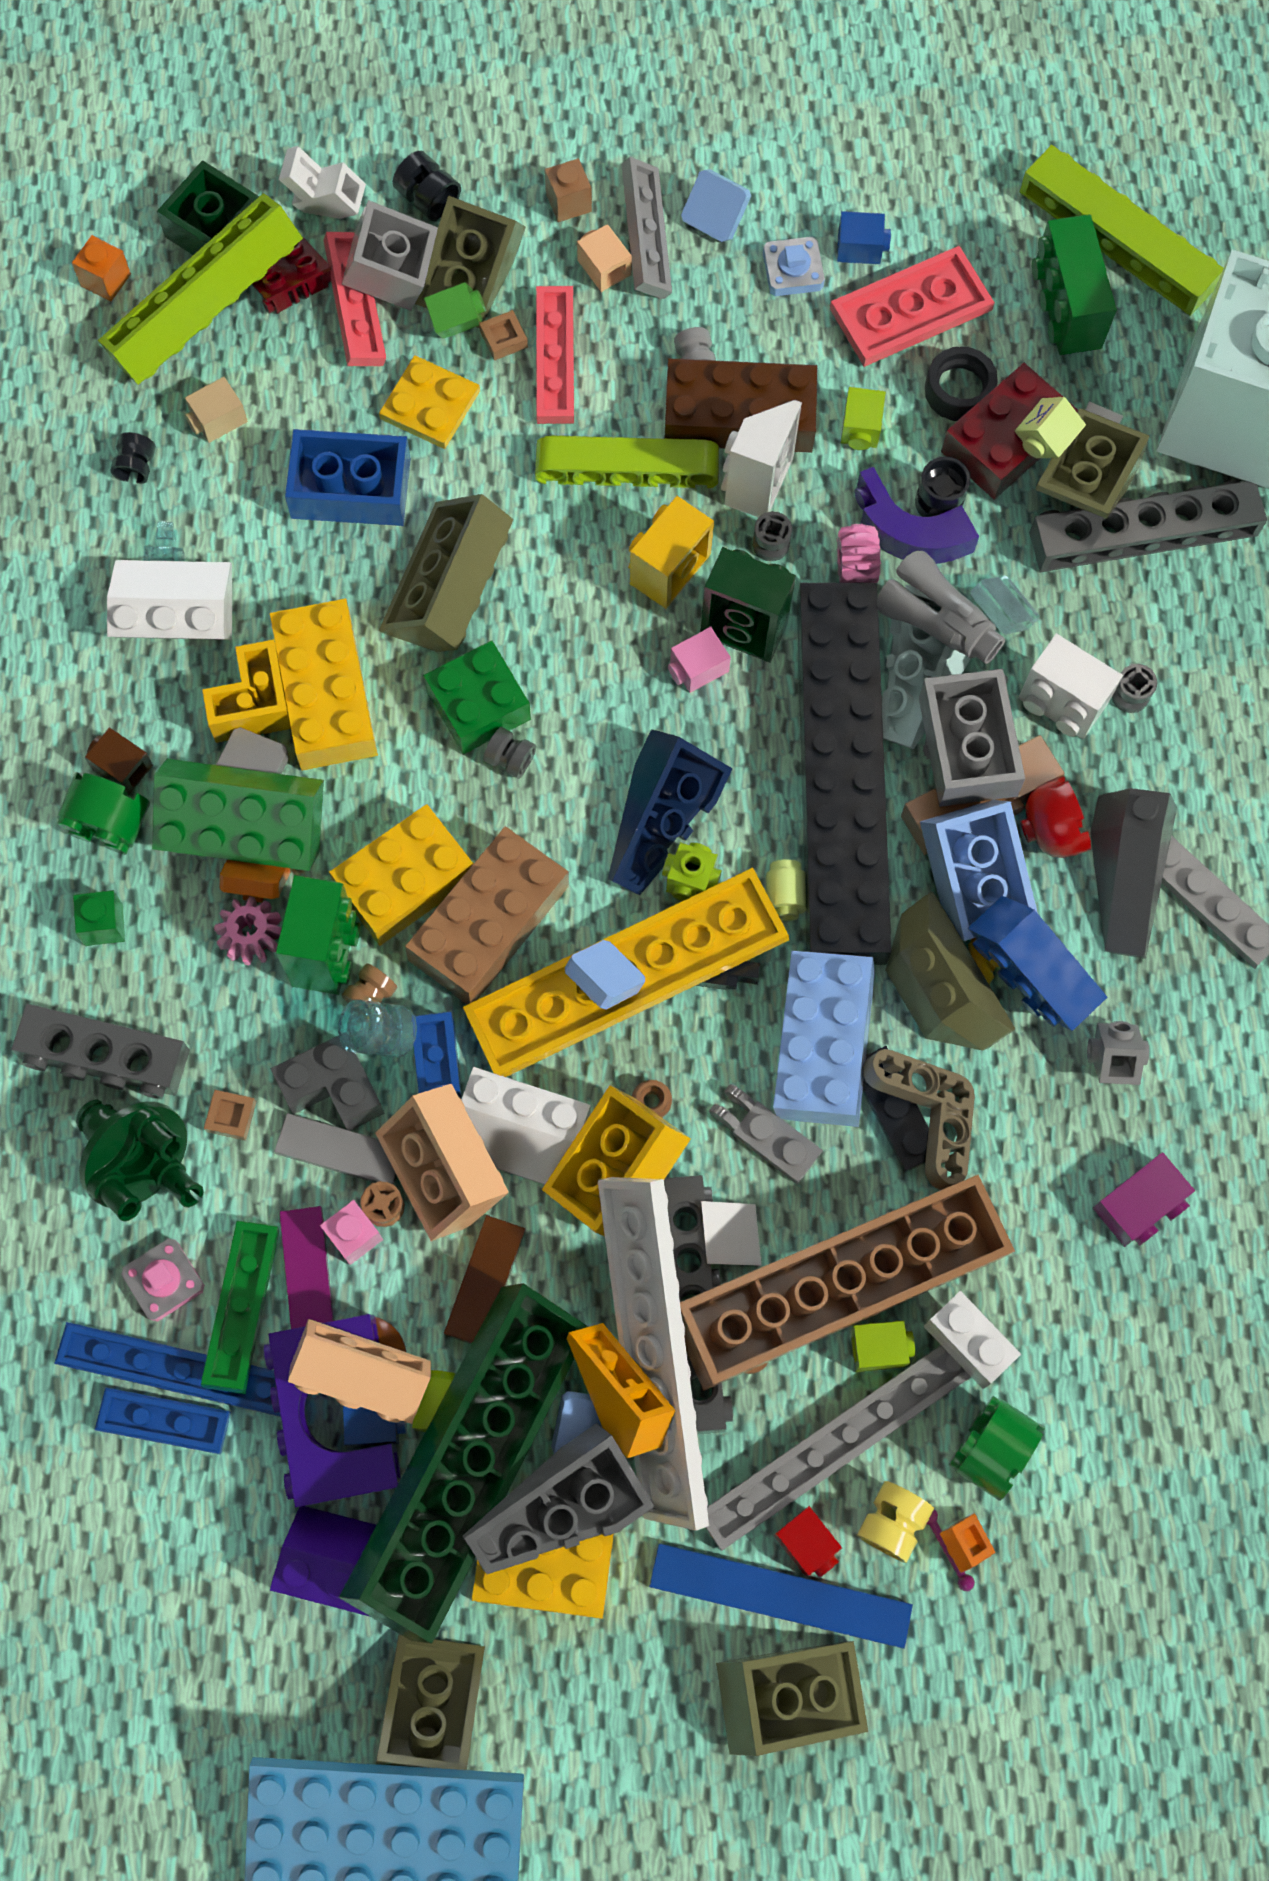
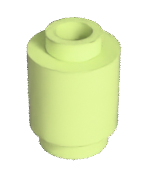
M784 859L770 863V871L766 873V893L781 921L796 920L799 918V914L807 910L806 874L801 870V863L796 860Z

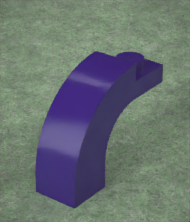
M874 467L860 472L857 488L854 491L856 501L863 510L860 524L876 528L878 538L880 539L879 546L882 550L901 560H904L912 552L925 551L936 564L951 562L974 553L979 535L962 506L933 517L914 516L903 511L893 502Z

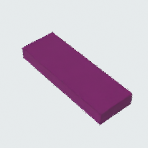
M316 1206L280 1211L291 1329L305 1327L308 1319L319 1323L334 1321L325 1232L320 1226L324 1223L323 1208Z

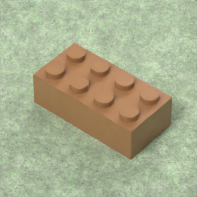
M505 826L406 944L405 949L408 962L468 1005L478 1000L569 887V871Z

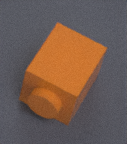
M91 235L72 261L80 286L109 301L114 299L131 275L123 250Z

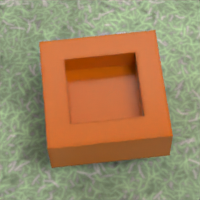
M975 1513L961 1519L939 1533L960 1573L975 1567L996 1553Z

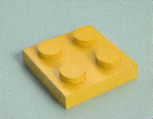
M414 355L380 410L379 417L389 424L446 449L478 396L480 385Z

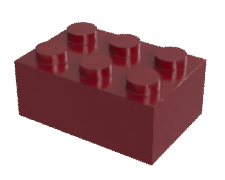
M1024 362L946 431L941 452L946 457L957 459L963 463L970 473V479L995 500L1041 459H1036L1025 451L1022 445L1023 441L1016 434L1015 430L1042 398L1063 396ZM1071 404L1075 411L1078 412V409Z

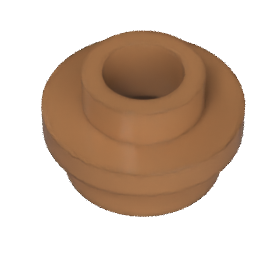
M646 1080L637 1085L632 1093V1097L645 1105L644 1098L647 1095H656L659 1098V1104L656 1107L648 1108L662 1118L666 1116L672 1105V1095L668 1087L657 1080Z

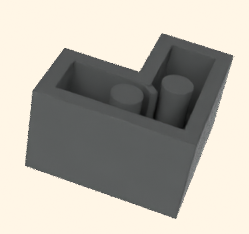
M346 1032L270 1068L293 1114L331 1097L348 1131L385 1114Z

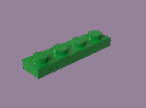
M236 1221L201 1381L203 1388L242 1394L246 1392L279 1236L278 1226Z

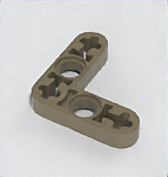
M883 1049L870 1056L864 1062L863 1075L871 1087L931 1109L925 1161V1174L930 1184L939 1190H943L964 1181L968 1172L975 1100L974 1089L970 1081L960 1074L893 1050ZM880 1063L883 1064V1069L879 1067ZM884 1071H886V1072H888V1073H891V1074H890L889 1076L885 1077V1076H884V1074H885ZM913 1073H918L924 1078L926 1083L925 1092L917 1090L913 1085ZM953 1088V1093L948 1092L946 1090ZM955 1096L959 1097L958 1101H955ZM944 1122L952 1124L957 1132L956 1142L949 1140L943 1132ZM945 1162V1168H942L941 1164ZM947 1171L951 1172V1176L947 1177Z

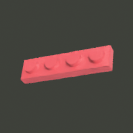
M326 232L323 242L327 262L332 268L330 270V278L347 366H384L386 353L375 298L342 285L355 232Z
M536 286L537 424H574L573 286Z

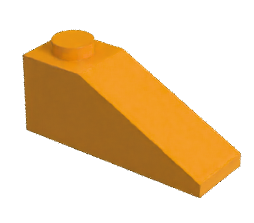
M603 1323L569 1332L567 1341L602 1428L613 1436L626 1458L661 1448L675 1413L674 1407Z

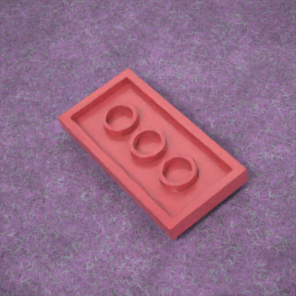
M957 246L831 301L830 311L865 367L993 310L995 302L961 247Z

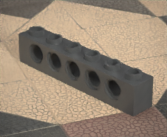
M1231 480L1221 486L1209 488L1194 486L1185 492L1173 494L1158 492L1148 498L1137 500L1122 498L1107 519L1079 507L1065 512L1049 510L1041 513L1039 516H1035L1029 533L1039 572L1041 573L1256 537L1266 524L1267 517L1257 484L1249 481ZM1214 509L1223 511L1225 515L1218 514ZM1177 515H1183L1189 521L1182 520ZM1140 521H1147L1153 527H1147L1143 525ZM1103 527H1110L1114 529L1116 533H1110L1106 531ZM1066 533H1074L1080 539L1070 538Z
M703 1175L665 1178L664 1180L665 1192L668 1197L667 1209L670 1232L674 1242L673 1254L676 1277L679 1282L680 1302L687 1295H699L721 1285L719 1269H711V1264H707L701 1201L713 1202L711 1187H704ZM682 1212L690 1213L696 1219L697 1225L690 1231L679 1230L673 1222L677 1214ZM685 1253L694 1254L700 1261V1268L693 1273H686L678 1267L677 1259ZM687 1354V1361L691 1371V1382L694 1379H698ZM722 1383L711 1387L712 1395L708 1399L698 1401L692 1398L696 1411L697 1435L725 1432L726 1422H733L731 1396H723Z

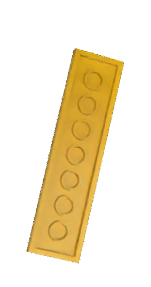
M750 868L603 939L611 942L645 976V983L638 994L608 1009L600 1008L565 973V966L572 955L464 1006L463 1009L493 1073L507 1077L789 941V935L754 868Z

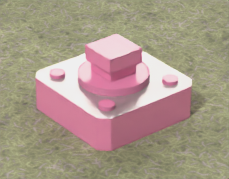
M169 1238L124 1266L121 1273L147 1318L157 1322L203 1293L205 1286L180 1244L176 1240Z

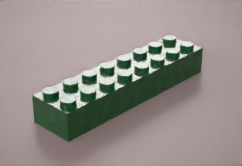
M524 1283L501 1287L339 1596L340 1599L410 1641L433 1643L475 1559L463 1535L506 1497L575 1359L567 1341L568 1333L588 1327L587 1325Z

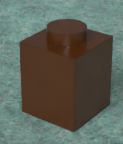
M110 727L103 735L97 736L90 743L87 755L85 756L94 772L107 780L126 787L125 792L128 795L131 794L153 767L147 752Z

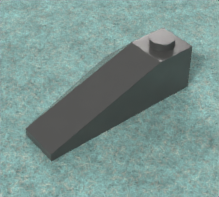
M1129 788L1098 795L1090 833L1106 952L1146 959L1177 812V806L1170 793Z
M596 1423L561 1447L463 1535V1538L484 1572L490 1574L537 1559L539 1554L561 1547L568 1549L580 1545L579 1541L601 1534L605 1537L618 1533L655 1506L613 1436Z

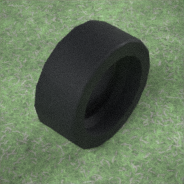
M952 347L946 349L932 360L925 381V398L931 409L938 415L952 421H958L997 387V370L992 360L979 350L971 347ZM950 369H965L973 372L980 378L983 389L979 396L971 399H958L950 396L941 388L939 379L942 373Z

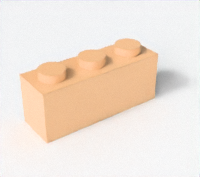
M308 1319L290 1365L288 1382L294 1384L298 1390L311 1395L321 1393L336 1398V1401L345 1407L352 1409L363 1407L375 1411L378 1416L389 1422L397 1423L404 1421L412 1424L431 1378V1361Z

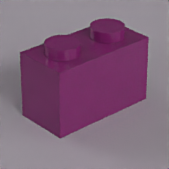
M1162 1152L1096 1204L1093 1210L1124 1247L1133 1240L1141 1246L1159 1231L1154 1224L1166 1215L1172 1221L1190 1207L1185 1199L1194 1193L1195 1189Z

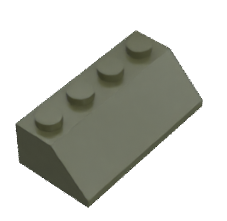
M483 494L435 502L379 631L435 652L458 650V647L466 637V629L471 617L480 605V596L486 582L494 572V564L499 552L508 540V531L514 519Z

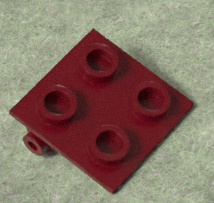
M303 237L294 246L293 251L289 255L280 258L267 270L266 275L252 283V286L264 298L262 303L268 314L274 311L278 314L292 306L288 292L296 304L300 302L295 288H299L305 299L310 297L308 290L311 295H314L328 288V283L331 282L330 270L332 268Z

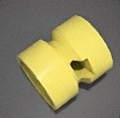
M884 1481L873 1502L877 1511L876 1513L867 1514L857 1536L890 1557L907 1563L918 1542L914 1533L917 1530H924L934 1507L914 1493L894 1483Z

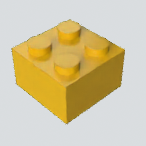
M676 496L668 506L663 504L655 513L652 519V526L645 534L643 532L638 533L629 546L630 563L628 568L630 569V585L667 609L711 555L714 520L679 496Z

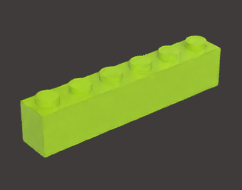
M1051 144L1024 174L1019 191L1022 195L1056 219L1091 214L1101 252L1189 316L1214 291L1224 269L1214 258L1205 255L1192 246L1186 238L1174 233L1160 223L1154 215L1148 214L1131 202L1125 194L1117 192L1103 182L1097 174L1089 172L1074 161L1068 153L1060 151Z
M263 193L98 339V342L122 371L139 385L145 379L152 377L158 367L169 357L180 352L184 348L185 343L197 332L207 328L213 318L224 308L235 303L240 294L252 283L262 279L266 275L267 270L280 258L289 255L293 251L294 246L303 237L281 205Z

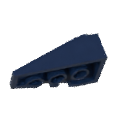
M651 729L634 765L608 880L635 894L641 895L664 867L669 854L667 849L676 838L681 837L686 841L693 832V829L688 824L701 809L709 813L717 804L733 768L679 736Z

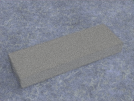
M287 1113L274 1150L275 1154L374 1183L382 1181L394 1185L397 1175L378 1139Z

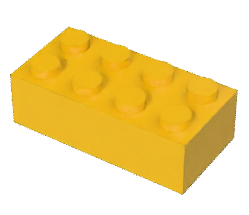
M347 599L270 613L295 753L301 771L378 756Z

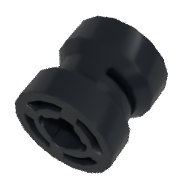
M125 432L120 434L116 445L119 453L112 461L111 474L121 481L128 482L130 472L138 473L136 483H146L150 472L148 461L154 456L155 443L150 438L138 433Z

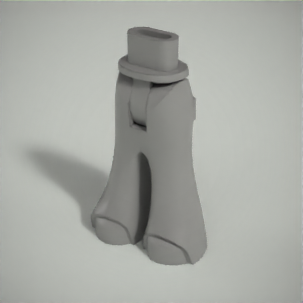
M915 551L906 556L896 569L897 575L941 607V610L937 612L918 599L898 581L891 579L886 582L878 595L877 606L879 612L891 619L903 621L922 629L949 648L969 658L977 657L985 664L991 662L1005 643V638L995 631V624L989 621L987 616L975 604L948 582L940 572L935 561L925 551Z

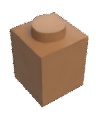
M579 158L545 169L546 196L558 222L592 212V189Z

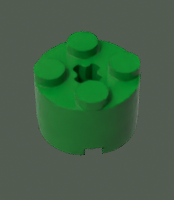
M75 772L57 815L59 819L57 824L68 829V834L75 838L90 842L94 836L96 839L105 842L104 846L106 848L127 855L129 848H132L151 802L139 793H136L134 800L127 797L126 787L113 781L88 773H83V776H81L78 772Z
M992 1396L985 1408L981 1409L968 1430L971 1433L965 1442L961 1443L948 1465L953 1467L956 1473L998 1501H1001L1013 1486L1009 1482L1010 1478L1014 1479L1018 1473H1022L1043 1436L1042 1432L1045 1430V1427L1004 1400Z

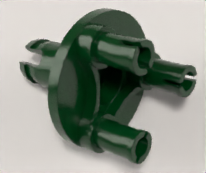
M95 1099L86 1103L79 1110L76 1124L79 1131H82L88 1140L80 1160V1182L85 1192L95 1202L110 1208L121 1221H129L135 1218L141 1210V1202L153 1196L160 1189L169 1191L183 1207L187 1208L199 1202L190 1193V1190L202 1198L204 1193L203 1187L186 1173V1168L181 1163L187 1147L185 1124L181 1117L169 1106L159 1102L147 1101L116 1111L112 1105L107 1103L103 1105L102 1101Z

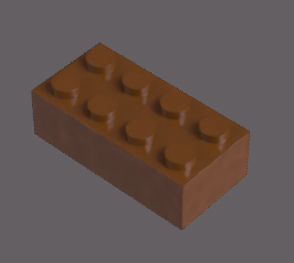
M668 358L664 439L709 440L715 442L719 448L725 449L731 432H739L744 418L796 400L802 402L794 452L812 453L816 434L817 365Z

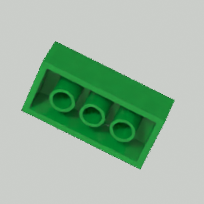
M167 758L154 774L152 849L310 871L320 850L324 780Z

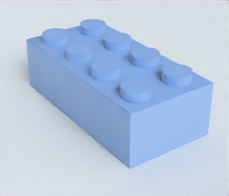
M791 951L773 1105L776 1116L781 1119L859 1127L864 1081L863 1065L867 1054L875 978L873 957Z

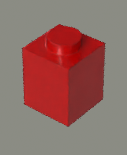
M810 1506L805 1508L773 1535L805 1577L815 1572L820 1578L840 1562L835 1554L842 1549L841 1545Z

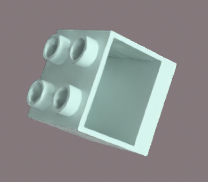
M1232 249L1193 338L1156 452L1181 459L1192 465H1199L1255 483L1266 489H1269V261Z

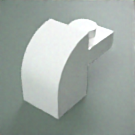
M299 146L287 149L279 180L294 193L292 205L304 213L338 219L358 215L366 183L344 162L321 168Z

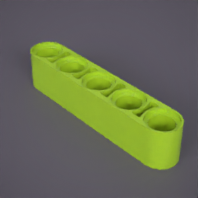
M545 436L538 439L536 443L535 479L542 484H546V481H558V484L583 485L584 482H595V485L621 486V483H633V486L658 487V484H670V487L695 488V485H707V488H713L719 482V446L709 440Z

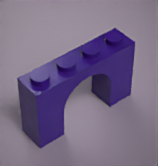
M366 1314L322 1323L380 1343L374 1315ZM305 1327L268 1333L270 1344L264 1345V1358L267 1369H274L276 1386L270 1388V1396L273 1410L275 1413L280 1412L283 1429L277 1431V1442L280 1455H287L290 1473L284 1474V1487L287 1499H294L296 1508L396 1488L402 1478L396 1443L350 1452H338L322 1445L310 1432L305 1418V1403L308 1394L298 1390L294 1384L288 1382L290 1365Z

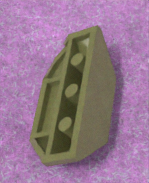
M934 892L928 893L904 911L899 920L891 948L892 952L885 971L925 1039L983 1051L1015 1030L1014 1025Z

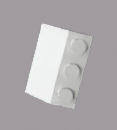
M793 400L744 418L739 432H731L725 447V453L728 455L723 466V472L726 474L721 486V490L726 492L724 505L758 518L764 513L770 512L793 460L802 402Z
M115 560L107 595V637L232 640V563Z
M473 1067L461 1099L496 1169L544 1185L591 1114L590 1104Z

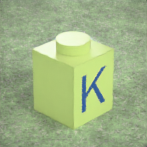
M1065 397L1042 398L1017 427L1015 432L1023 441L1022 445L1025 451L1036 459L1059 458L1086 424Z

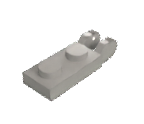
M730 1084L724 1091L733 1103L740 1105L748 1111V1114L740 1123L726 1108L718 1104H714L709 1113L733 1131L732 1135L798 1184L823 1150L780 1117L776 1116L759 1101L755 1103L749 1095L741 1091L737 1086Z

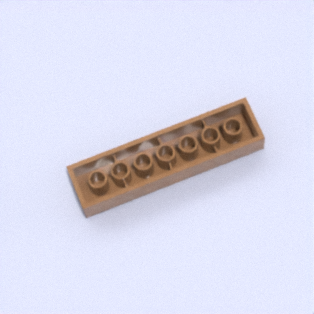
M978 1174L680 1302L682 1321L685 1326L686 1352L703 1390H707L994 1263L1015 1252Z

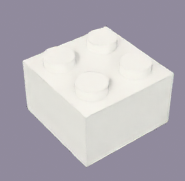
M1056 633L1031 668L1018 699L1023 701L1024 707L1030 713L1037 716L1045 715L1056 722V727L1063 734L1070 737L1078 736L1084 739L1108 705L1123 675Z

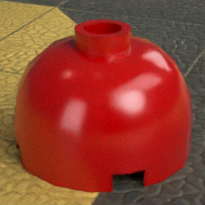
M1061 776L1038 786L1029 795L1025 805L1027 819L1020 821L1027 842L1035 841L1042 852L1059 858L1076 856L1091 850L1089 832L1081 833L1079 830L1083 828L1082 820L1084 816L1069 781H1065V777Z

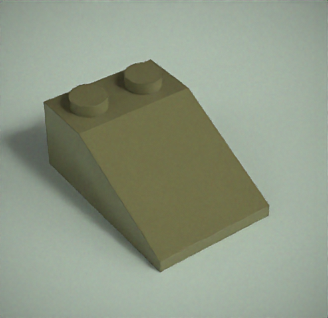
M448 196L438 226L424 288L415 304L427 308L424 300L425 297L466 282L473 291L479 290L486 309L485 312L481 313L484 321L514 263L526 227L513 219Z
M1079 408L1077 413L1086 426L1059 458H1052L1036 486V490L1107 519L1126 493L1140 467L1150 436Z
M398 1635L376 1765L467 1770L485 1646L436 1639L430 1644L410 1641L404 1636Z
M854 1641L755 1655L716 1663L729 1755L759 1756L868 1732Z

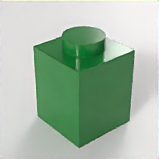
M114 890L73 895L75 933L85 946L125 942L123 904Z

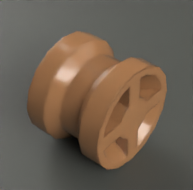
M379 1181L372 1183L364 1190L361 1196L360 1204L362 1211L371 1223L377 1227L394 1225L401 1219L404 1213L405 1204L400 1191L389 1182Z

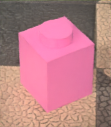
M709 627L671 648L668 669L676 684L684 683L689 693L728 673L731 657L712 627Z
M355 1200L351 1201L320 1225L349 1265L383 1241L378 1230Z

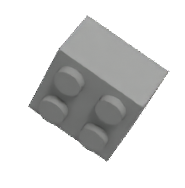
M368 200L356 225L342 285L411 311L424 288L438 227Z

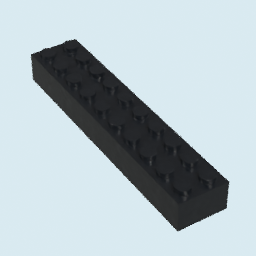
M800 583L797 597L803 847L807 907L805 911L806 952L873 957L874 965H886L892 950L877 583Z

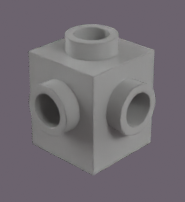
M1114 1021L1110 1024L1097 1023L1095 1038H1089L1087 1059L1089 1063H1094L1099 1083L1140 1085L1143 1066L1147 1065L1149 1060L1148 1041H1143L1138 1025H1131L1124 1021Z

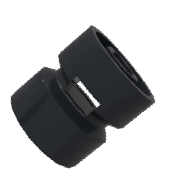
M415 151L407 156L398 166L392 181L393 187L409 202H414V206L430 221H437L442 217L448 196L459 199L461 194V184L444 169H440V166L424 151Z
M938 457L931 460L924 467L915 497V506L920 516L933 517L959 506L963 507L970 485V473L966 466L959 460L951 457Z

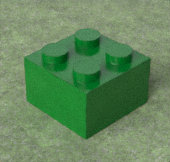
M492 640L423 675L426 692L463 755L489 742L500 727L510 731L531 720L530 703Z

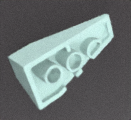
M905 586L925 604L937 612L941 610V607L913 586ZM891 619L892 650L891 654L887 655L886 667L889 669L888 687L883 692L882 700L883 739L914 749L925 732L919 703V695L924 679L962 674L971 658L949 648L916 626Z

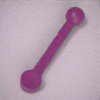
M934 1509L926 1525H929L956 1572L959 1578V1588L966 1592L971 1591L975 1586L974 1578L966 1574L965 1571L960 1573L953 1558L949 1555L947 1547L939 1534L942 1530L937 1523L938 1514Z

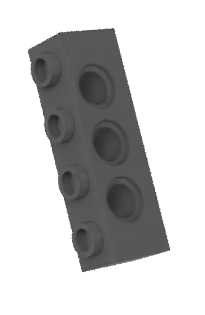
M26 1004L11 1048L22 1059L21 1064L25 1067L45 1071L48 1065L60 1068V1074L81 1081L85 1079L86 1075L101 1078L100 1084L117 1090H123L125 1084L139 1087L140 1094L154 1099H163L164 1094L176 1096L190 1052L187 1045L181 1040L31 1004ZM69 1037L70 1044L67 1049L54 1053L53 1046L55 1042L60 1038ZM104 1046L109 1047V1054L103 1061L92 1062V1055L96 1049ZM139 1056L149 1057L148 1064L143 1070L138 1072L131 1071V1064L135 1058Z

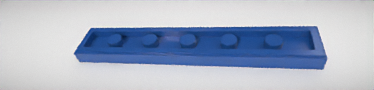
M66 1322L54 1362L56 1365L281 1417L280 1412H274L271 1403L270 1388L276 1386L274 1370L251 1365L245 1394L203 1388L201 1381L207 1358L206 1354Z
M663 1544L658 1545L649 1586L650 1588L903 1649H905L913 1604Z

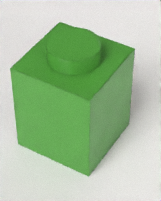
M466 282L424 298L435 332L443 339L479 326V323L483 322L481 313L485 312L486 309L479 290L473 291Z

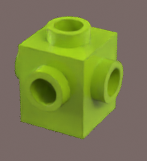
M680 842L676 855L669 853L663 867L662 876L667 877L666 892L671 893L674 898L684 901L717 885L722 870L716 868L718 855L712 853V850L703 844L693 842L687 845ZM687 868L694 869L697 871H689Z

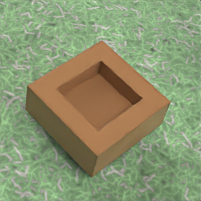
M513 310L479 323L480 333L494 361L528 348V339Z
M214 1090L204 1130L208 1133L246 1141L256 1100L247 1096Z

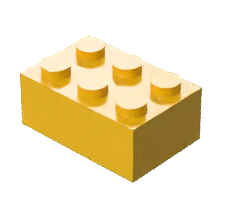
M426 804L329 871L333 882L344 884L348 898L352 899V910L356 911V916L378 945L381 946L438 906L474 863L428 804Z
M609 1085L545 1183L542 1191L595 1233L605 1236L598 1180L610 1177L665 1180L691 1138L636 1098Z
M601 1534L579 1541L580 1545L568 1549L564 1547L539 1554L537 1559L490 1574L484 1572L477 1560L471 1601L603 1619L614 1534L605 1537Z

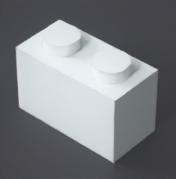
M961 1291L924 1325V1328L982 1389L989 1386L1021 1355Z

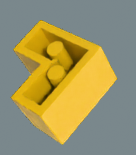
M274 639L236 646L241 682L202 689L208 726L215 742L228 741L233 730L240 727L258 735L291 729Z

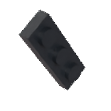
M887 1046L867 1054L866 1060L878 1051L888 1049ZM880 1063V1064H879V1067L882 1068V1069H883V1064ZM884 1071V1072H885V1074H884L885 1077H887V1076H889V1075L891 1074V1073H888V1072ZM864 1078L863 1093L904 1173L925 1164L929 1127L917 1104L876 1090Z

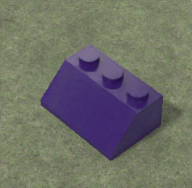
M306 1506L299 1507L282 1545L269 1591L369 1616L340 1599L339 1596L368 1543L376 1524Z

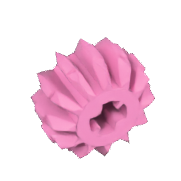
M851 524V526L841 527L838 532L836 550L840 583H878L881 550L878 531L874 526Z
M249 896L246 906H241L238 900L233 899L232 906L234 911L231 913L227 910H221L219 914L224 922L218 923L214 927L216 934L221 936L217 941V945L220 950L228 949L227 956L231 961H235L241 956L244 965L249 966L253 960V955L256 954L259 960L265 963L267 956L264 950L266 948L272 952L277 950L278 944L275 942V939H279L282 929L277 925L282 921V918L278 912H271V904L266 900L257 906L255 898ZM252 925H254L257 931L251 936L247 932V936H244L242 929L245 926L252 929Z

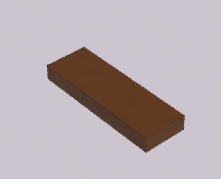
M486 1215L444 1330V1335L472 1344L501 1287L507 1285L526 1228Z

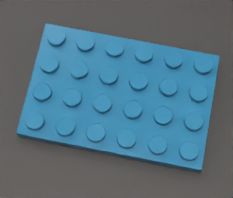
M252 1757L249 1765L245 1881H518L524 1774Z

